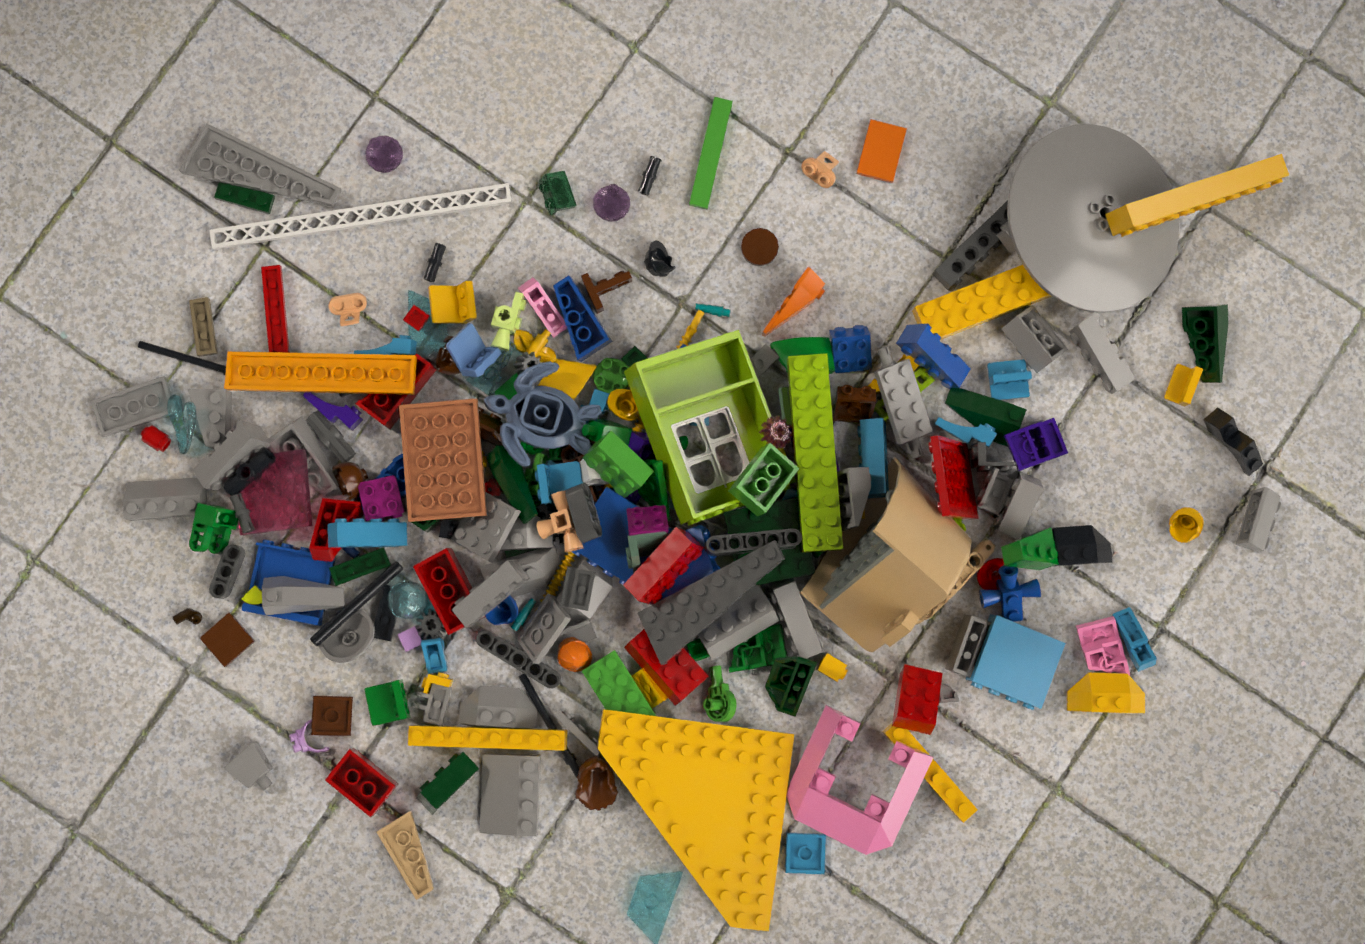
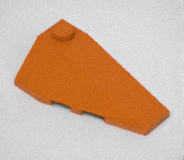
M807 267L794 285L791 295L785 298L781 309L774 314L763 330L762 336L766 337L812 304L816 298L819 300L825 292L823 289L825 283L810 267Z

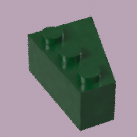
M464 752L460 755L454 754L448 760L450 764L445 769L441 767L434 774L436 778L433 781L429 782L427 780L419 788L421 792L417 799L432 815L479 770V767Z

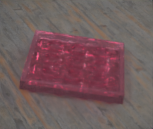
M305 449L273 453L276 457V462L262 473V477L258 481H253L240 492L242 493L246 508L250 510L249 516L255 527L254 531L243 534L239 523L241 536L313 526Z

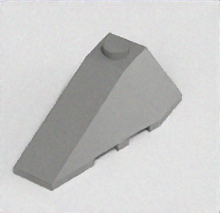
M303 416L268 438L271 443L269 448L275 457L290 465L292 471H297L301 474L305 481L322 495L339 486L314 432Z
M286 576L268 577L263 580L262 607L266 615L345 607L344 588Z

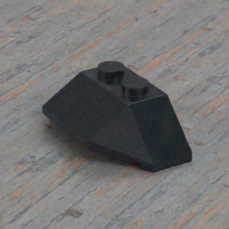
M1092 525L1052 528L1059 563L1052 567L1112 563L1111 543Z

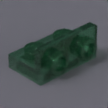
M565 171L544 174L539 180V190L543 194L545 208L549 211L550 216L554 215L557 211L572 209L577 206Z

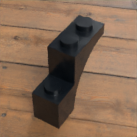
M1217 407L1203 419L1208 432L1227 447L1246 475L1250 476L1263 465L1255 440L1238 430L1234 417Z

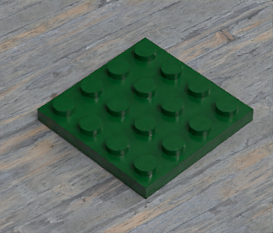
M797 497L774 502L765 514L758 517L747 507L723 513L727 534L782 529H797L800 532ZM787 535L790 543H796L794 535ZM773 536L768 537L769 543L774 540L777 541ZM748 539V543L750 546H758V542L756 539ZM729 541L731 548H738L737 541ZM801 542L793 549L781 550L785 559L771 572L763 576L756 585L814 574L815 569L811 552L802 553ZM749 553L733 554V562Z

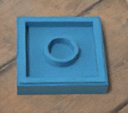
M786 832L785 873L825 874L826 835Z

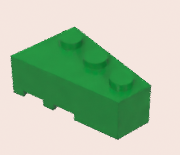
M1052 528L1033 533L1001 547L1004 566L1043 570L1059 564Z

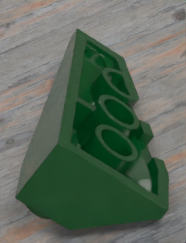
M1228 304L1182 307V326L1184 332H1187L1190 349H1193L1196 366L1203 369L1200 376L1202 383L1222 382L1229 324Z
M951 388L944 403L959 416L971 423L973 427H979L980 424L984 426L985 423L994 427V432L997 433V436L993 442L1006 447L1008 445L1004 435L1020 429L1027 409L962 388Z

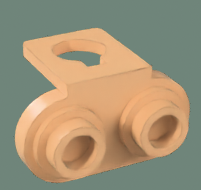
M824 151L816 159L812 157L805 159L801 168L803 173L823 188H829L835 183L836 177L832 169L838 165L839 161ZM824 158L829 159L832 163L824 162Z
M360 293L335 296L329 301V310L335 315H341L340 326L358 324L360 312L366 308L367 299ZM350 316L354 318L353 320L345 321Z

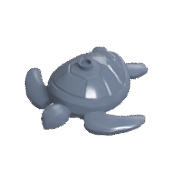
M555 362L539 363L520 373L514 382L517 394L511 400H508L504 395H492L484 399V404L489 411L506 414L508 423H503L500 427L502 444L509 455L519 465L524 467L530 465V458L519 440L530 446L542 449H555L570 444L576 451L585 455L591 446L590 441L582 437V428L586 421L596 420L602 413L600 405H586L579 408L576 402L563 391L547 386H534L540 379L559 369V365Z

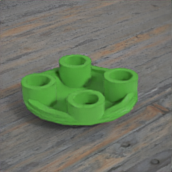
M605 358L598 363L594 370V384L598 390L609 393V395L616 389H627L629 384L624 371L629 367L619 359Z

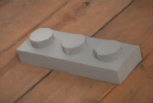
M558 710L554 716L597 756L600 753L597 749L598 741L594 737L589 739L585 735L587 730L580 724L576 726L571 721L573 717L566 710L563 712Z

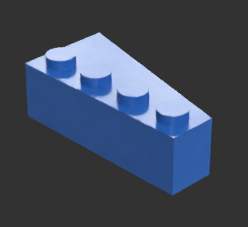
M929 324L907 325L896 342L901 351L914 358L916 364L925 367L928 370V374L938 378L944 387L948 389L960 388L971 368L957 354L951 353L952 348L948 344L940 342L941 337L938 333L933 334L930 331L932 327Z

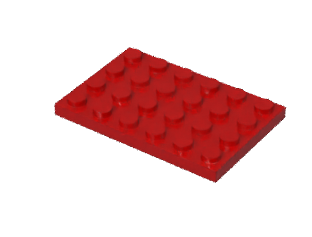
M939 435L931 436L929 451L933 454L934 459L932 471L934 474L936 473L935 490L936 493H939V513H942L943 517L967 520L979 519L970 460H968V445Z

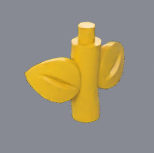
M516 329L515 334L513 333L514 346L519 352H527L528 354L535 352V357L541 356L540 362H554L556 360V354L553 349L545 347L548 343L547 338L551 334L547 329H544L541 334L538 333L535 338L531 333Z

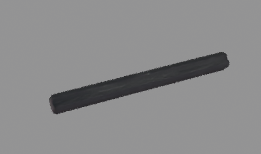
M397 561L394 562L310 638L311 642L317 647L322 644L403 570V567Z

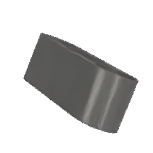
M584 482L566 489L567 502L579 540L585 543L601 537L602 528L589 486Z
M233 544L225 547L209 587V592L214 598L224 599L231 594L246 553L243 547ZM236 548L238 556L233 559L231 551ZM229 566L231 574L226 577L224 569ZM219 585L224 587V592L221 595L217 593Z

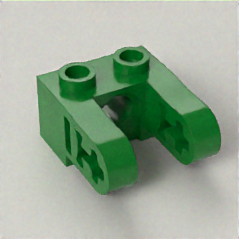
M198 503L189 540L190 549L195 552H205L208 549L213 554H222L225 547L229 544L232 530L237 528L238 518H235V510L223 506Z

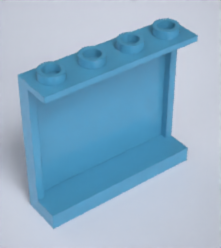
M990 614L987 620L991 623L971 678L966 677V680L971 681V686L982 690V687L988 688V693L999 696L1003 694L1006 696L1005 699L1010 702L1017 703V700L1023 702L1022 706L1030 710H1034V707L1042 709L1066 643L1001 616Z

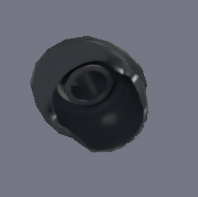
M655 240L649 246L644 264L646 270L653 276L665 277L676 267L671 266L672 257L668 256L665 246L660 241Z

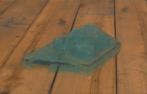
M408 290V312L415 305L430 315L429 320L420 332L408 325L409 336H411L412 340L417 341L416 353L421 357H427L440 349V347L444 348L446 343L443 341L448 337L447 324L432 323L429 298Z
M683 871L640 875L627 915L654 944L659 942Z

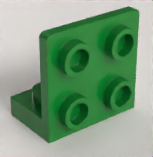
M403 679L364 689L372 726L411 717Z

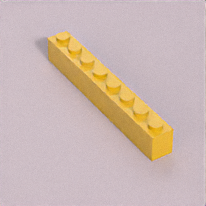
M410 725L408 730V746L564 751L567 750L568 730Z

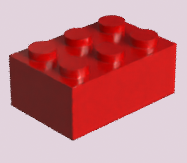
M904 664L899 675L892 726L931 735L936 726L943 673Z
M350 748L325 779L327 783L369 817L377 813L399 785V783L355 748Z

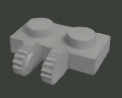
M432 683L431 691L428 694L415 690L414 695L428 698L427 705L412 702L411 707L425 710L424 722L443 726L452 687Z

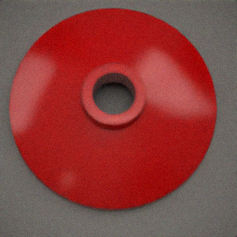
M1003 558L988 560L978 570L977 581L984 590H997L996 580L1001 579L999 568L1004 565Z

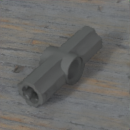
M319 410L308 416L306 421L319 435L320 441L328 449H331L342 463L348 462L354 457L356 453L343 439L344 436L333 424H330Z

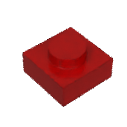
M413 305L403 321L420 332L429 320L430 315Z

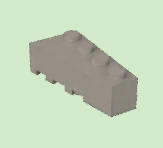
M239 420L236 423L237 428L234 431L229 430L225 435L227 439L215 445V452L207 454L193 469L203 488L212 491L220 489L223 483L237 472L239 465L247 463L263 448L271 445L260 426Z
M789 578L768 583L771 590V599L774 604H777L779 609L777 610L780 621L785 623L786 628L783 629L786 637L792 640L793 645L790 647L794 656L807 659L823 652L794 579Z
M755 585L745 592L739 600H736L728 607V610L710 626L702 630L698 636L708 655L713 660L775 624L779 619L759 585Z

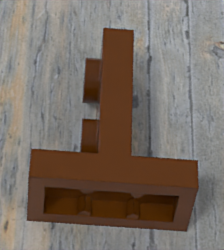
M620 271L614 275V278L609 280L607 278L602 279L596 283V286L593 285L588 273L581 275L597 314L604 311L599 296L632 282L629 271Z

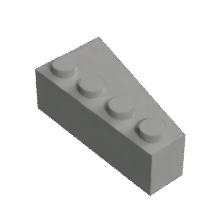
M1096 312L1069 331L1071 334L1070 338L1074 344H1078L1081 348L1082 356L1084 359L1089 360L1095 375L1100 376L1105 390L1113 394L1135 380V377L1124 358L1118 357V348L1115 343L1108 340L1107 333L1109 332L1105 326L1102 327L1097 320L1100 317Z
M508 559L500 565L499 569L489 574L483 583L473 587L467 597L463 596L454 603L456 606L452 611L465 628L472 627L527 582L530 577L517 560Z

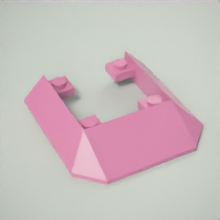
M826 705L787 788L786 797L794 819L865 855L891 847L931 764L933 756L896 741L888 760L905 767L906 770L892 800L888 802L872 794L865 810L862 811L828 794L836 776L819 768L834 734L853 741L861 723Z

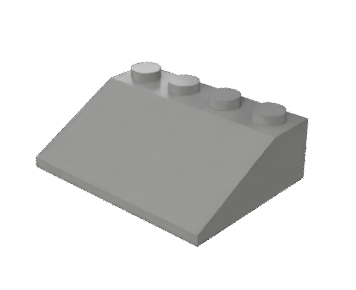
M482 754L480 833L512 836H537L539 834L541 755Z

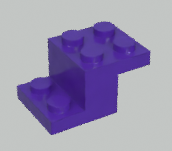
M1055 418L1038 422L1004 435L1013 460L1017 464L1018 472L1068 454Z

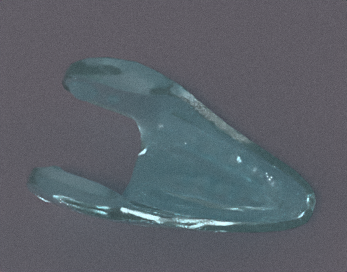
M174 394L168 399V416L176 432L175 436L177 437L179 451L181 454H186L190 449L197 424L196 406L193 402L188 401L185 403L183 410L181 397Z

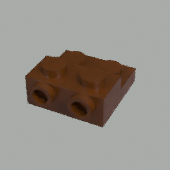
M851 385L837 386L833 421L860 423V420L872 419L876 404V389H872L869 386L862 388L852 387Z

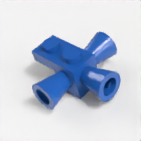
M1003 565L999 568L1001 579L996 580L997 590H979L980 603L984 609L1000 602L1003 618L1013 622L1023 620L1022 597H1041L1040 585L1037 579L1019 585L1017 581L1018 568Z

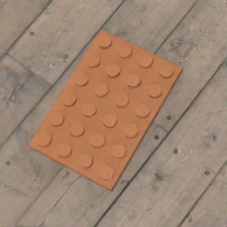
M478 399L399 405L408 522L487 516Z

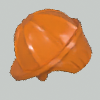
M568 637L559 644L557 659L563 668L579 672L591 664L592 653L585 642L575 637Z

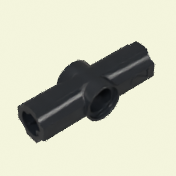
M263 448L247 463L239 465L237 472L223 483L226 493L231 496L239 494L250 483L258 481L262 477V473L276 462L273 452L268 450V448Z

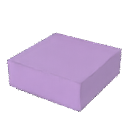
M415 626L398 634L405 652L421 645L422 638L418 635L419 631Z

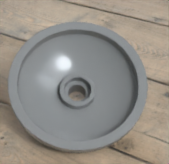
M359 609L319 645L321 652L326 658L337 663L350 662L363 655L370 647L375 634V627L371 617ZM335 613L333 616H331V617L326 621V623L329 622L337 613Z

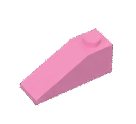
M532 277L518 287L519 291L524 294L525 300H527L553 338L567 329L563 317L535 278Z

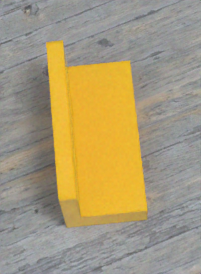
M1176 364L1164 399L1184 407L1189 405L1203 369L1197 366L1191 369L1184 365Z
M644 668L632 675L652 708L668 699Z

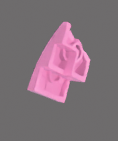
M1114 616L1076 626L1080 645L1089 670H1102L1107 673H1127L1130 675Z

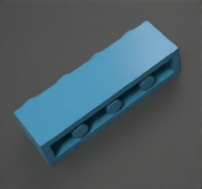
M883 418L860 420L857 433L858 437H861V444L858 445V454L862 458V463H859V467H869V473L871 474V488L867 499L884 498L889 491L886 422Z
M335 519V523L328 524V548L408 546L407 522H399V519H388L387 522H382V519H370V522H365V519H353V522H347V519Z

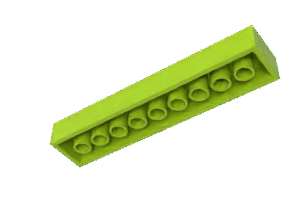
M827 354L788 356L787 370L795 465L799 467V470L796 472L800 533L802 535V553L842 550L843 542Z

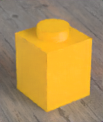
M825 653L816 669L836 682L839 679L843 680L848 672L845 669L847 664L828 653Z

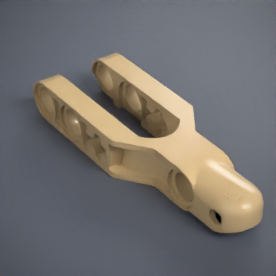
M983 540L970 552V558L975 560L976 565H971L968 560L947 598L920 617V620L915 625L931 618L982 567L984 561L995 549V545L990 540Z

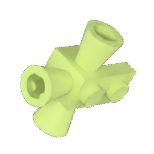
M515 292L511 308L506 305L495 307L491 326L494 329H498L490 345L491 347H498L500 350L509 351L510 335L515 334L516 329H520L522 318H519L520 313L525 310L527 303L523 293Z

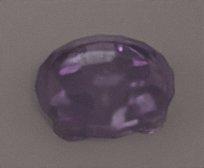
M389 136L372 138L365 152L366 161L369 166L381 173L397 169L403 158V151L399 142Z
M610 184L601 188L595 194L593 208L596 214L603 220L618 221L628 213L630 198L627 192L617 184Z

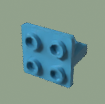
M1024 359L987 364L991 398L1007 400L1030 396L1028 381L1032 379L1031 371H1027Z

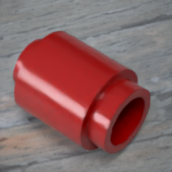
M153 425L150 427L146 426L141 432V441L156 451L164 452L171 443V439L168 438L169 436Z

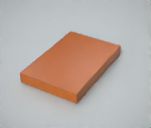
M870 119L856 174L893 183L907 128Z

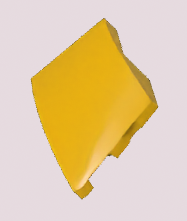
M556 358L554 362L559 365V369L544 377L537 386L558 389L575 400L597 366L595 364L590 365Z

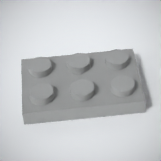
M547 594L516 638L533 663L539 664L571 618L564 608L560 606L554 595Z

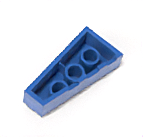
M568 275L553 285L578 361H584L613 342L571 276Z

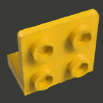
M464 281L457 286L430 285L428 287L432 323L467 324L477 318L472 281Z

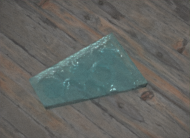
M510 341L509 351L500 350L502 354L496 359L495 363L485 370L483 375L479 377L469 376L466 381L486 395H494V387L502 378L500 373L503 367L507 366L515 344Z

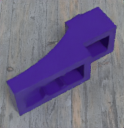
M305 392L302 395L332 423L340 419L353 431L363 421L359 416L361 412L355 406L350 408L348 405L344 407L332 405L319 399L312 392Z

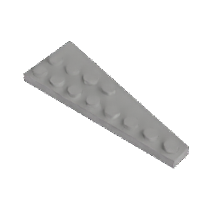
M207 123L179 169L185 175L332 207L341 193V188Z

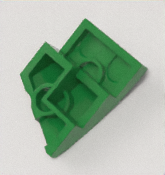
M828 337L791 338L775 341L770 344L771 349H775L779 355V361L786 368L787 373L788 356L827 354L829 374H833L835 371L830 338Z
M782 624L769 626L734 648V656L729 667V673L772 666L775 658L788 657Z

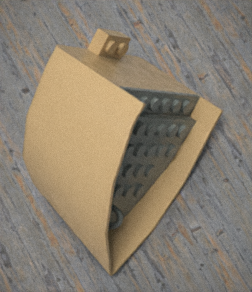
M896 457L888 464L889 491L886 493V497L867 499L865 519H861L859 526L842 531L843 549L826 551L815 569V573L812 574L800 592L868 652L876 651L885 643L891 647L910 633L920 617L947 598L970 558L971 538L951 517H943L942 513H939L938 502Z

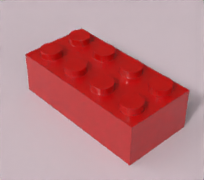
M676 527L623 586L639 602L650 605L660 601L663 592L675 584V579L688 570V565L701 556V551L704 547L689 532Z
M645 629L624 647L675 706L709 677L684 648L667 661V664L661 665Z

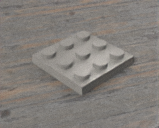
M485 492L487 516L463 517L451 539L493 563L521 511Z

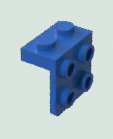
M855 325L853 328L836 327L834 330H829L835 373L864 371L872 368L871 334L867 326Z

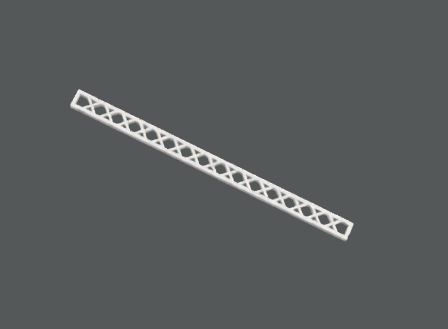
M509 183L217 228L209 231L212 249L216 250L510 204L512 199ZM506 189L507 198L499 199L495 196L499 190ZM480 193H485L489 196L485 202H480L476 199ZM461 196H467L470 199L466 205H461L458 202ZM443 199L451 201L447 208L439 205ZM424 202H430L432 207L428 211L420 208ZM410 204L414 209L409 214L404 213L402 209L405 205ZM387 208H393L395 212L392 216L387 217L383 214ZM370 210H373L377 213L375 217L370 220L364 217L366 213ZM349 214H356L358 217L354 222L350 223L346 220ZM332 216L339 218L336 225L331 226L327 223ZM313 219L321 222L317 228L308 226ZM294 222L302 224L298 231L290 229ZM275 225L283 227L279 234L271 232ZM256 228L264 230L260 237L252 235ZM238 231L246 233L242 240L234 238ZM217 234H225L227 236L223 243H217Z

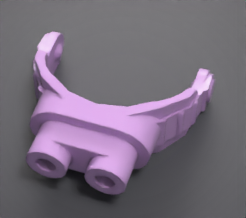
M311 720L307 721L300 729L295 730V733L289 735L290 741L295 744L292 745L294 753L299 751L302 753L307 751L319 753L329 751L330 749L329 747H324V749L317 750L311 748L306 743L304 732L307 725L311 723Z

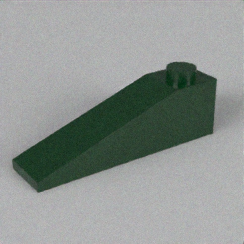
M497 445L486 454L493 480L510 506L521 511L518 517L523 524H526L537 516L538 513L522 466L509 455L504 446Z

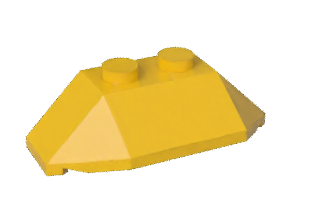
M1088 672L1067 691V711L1145 713V693L1127 673Z

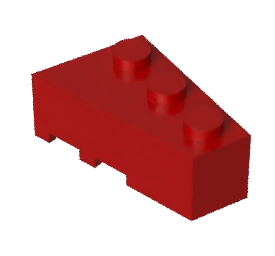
M322 498L309 546L313 560L329 562L334 560L342 547L328 548V524L335 523V519H347V522H353V519H361L364 514L361 502Z

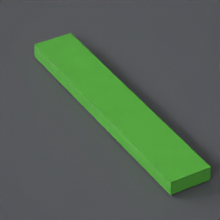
M714 97L689 206L708 209L733 103L731 100Z

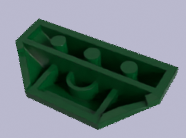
M799 656L775 658L765 688L774 702L777 711L796 717L817 662Z

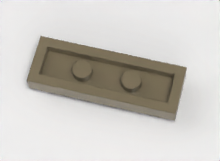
M210 298L189 300L197 356L218 354Z

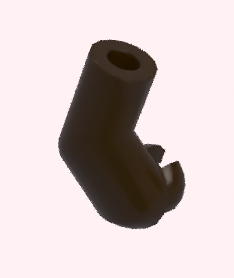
M187 608L174 615L173 620L177 625L185 620L197 625L201 622L202 615L199 611Z

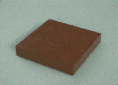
M231 612L226 614L200 637L201 641L224 667H227L255 642Z
M313 696L311 735L351 736L353 697Z

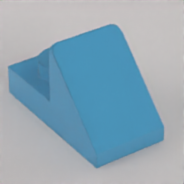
M441 638L422 640L421 646L428 674L447 671L444 641Z

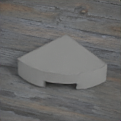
M941 684L939 703L959 702L957 693L950 686Z

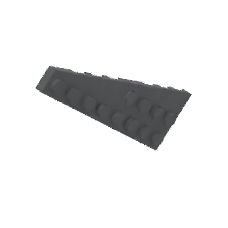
M774 540L638 612V616L661 665L667 664V661L675 654H678L690 641L692 642L702 630L710 626L728 610V607L736 600H739L745 592L753 588L763 576L771 572L785 559L777 541Z

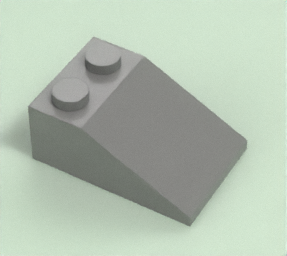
M869 467L846 468L837 472L842 531L857 527L860 524L871 488Z

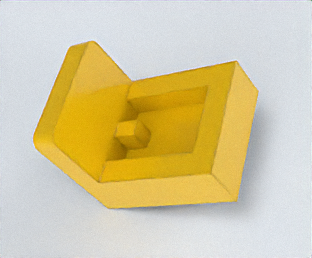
M438 672L437 675L428 674L427 677H424L421 688H424L423 693L428 694L430 693L432 683L451 687L453 679L449 678V674Z

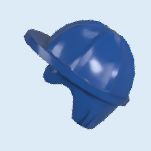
M511 595L485 615L486 619L494 625L513 622L518 616L516 600Z

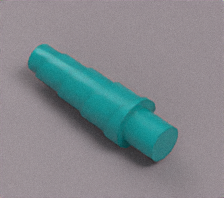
M696 303L695 307L697 311L701 310L704 313L718 317H729L731 312L730 309H725L724 306Z
M532 598L528 601L511 626L512 629L518 631L520 626H523L537 601Z

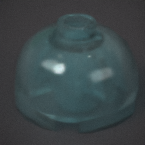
M399 582L392 587L388 594L389 609L393 615L400 619L409 620L417 618L427 607V593L416 582Z

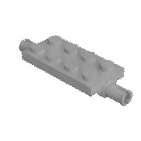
M889 345L881 347L877 351L882 366L874 374L897 444L908 442L912 458L920 457V455H924V452L922 451L919 438L933 430L910 359L896 363V361H893Z

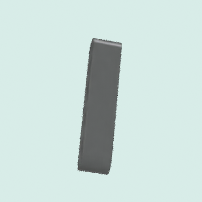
M797 529L711 536L706 541L704 549L710 556L751 553L768 544V537L773 536L776 538L780 549L787 550L798 546L802 540V535ZM787 535H794L796 543H790ZM748 539H756L758 542V546H750L748 543ZM729 541H737L738 548H731L729 546ZM716 542L719 545V549L716 551L711 550L709 543Z
M490 631L478 633L476 642L481 648L547 688H555L561 683L560 674L542 662L538 664L540 666V673L538 675L532 674L530 668L533 664L537 663H533L528 654ZM484 634H488L491 638L490 643L487 645L481 642V637ZM500 644L507 646V652L504 655L499 654L497 651ZM516 654H521L524 657L521 665H517L514 662ZM549 674H554L557 677L555 685H550L547 682Z

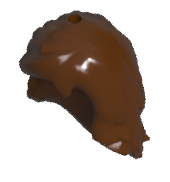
M593 756L585 760L579 768L575 798L579 799L589 810L596 809L600 811L601 808L606 809L607 805H613L618 794L613 770L602 757Z

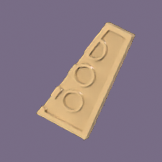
M409 811L376 833L417 900L432 891L434 886L412 812Z

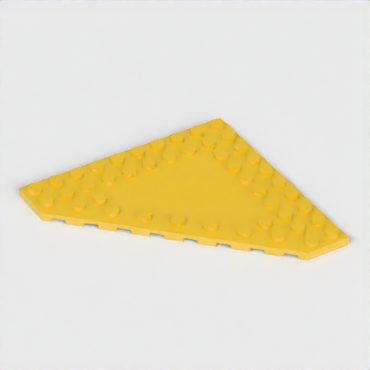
M602 709L597 745L598 751L641 806L642 810L723 916L727 924L734 928L769 931L794 734Z

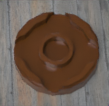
M763 228L749 231L744 236L741 244L743 257L747 262L755 266H764L773 262L779 249L778 240L775 235L768 229Z

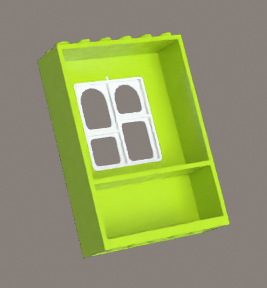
M739 330L636 362L624 371L657 460L663 461L666 486L681 525L688 523V526L704 519H709L726 511L745 506L728 490L761 447L771 443L786 456ZM723 413L730 428V433L716 439H711L704 419ZM694 422L697 424L706 451L687 458L678 438L676 428ZM728 442L736 444L743 465L741 473L733 477L723 472L715 452V447ZM709 460L714 469L715 479L711 485L701 486L694 480L690 467ZM794 476L783 491L790 489V484L796 482Z

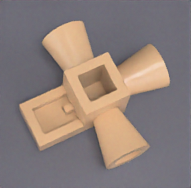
M565 491L551 494L550 496L558 512L550 514L551 519L539 520L537 522V530L540 537L546 539L554 533L564 534L565 552L584 548L577 536Z

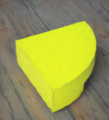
M254 585L241 600L248 604H261L262 590L257 585Z

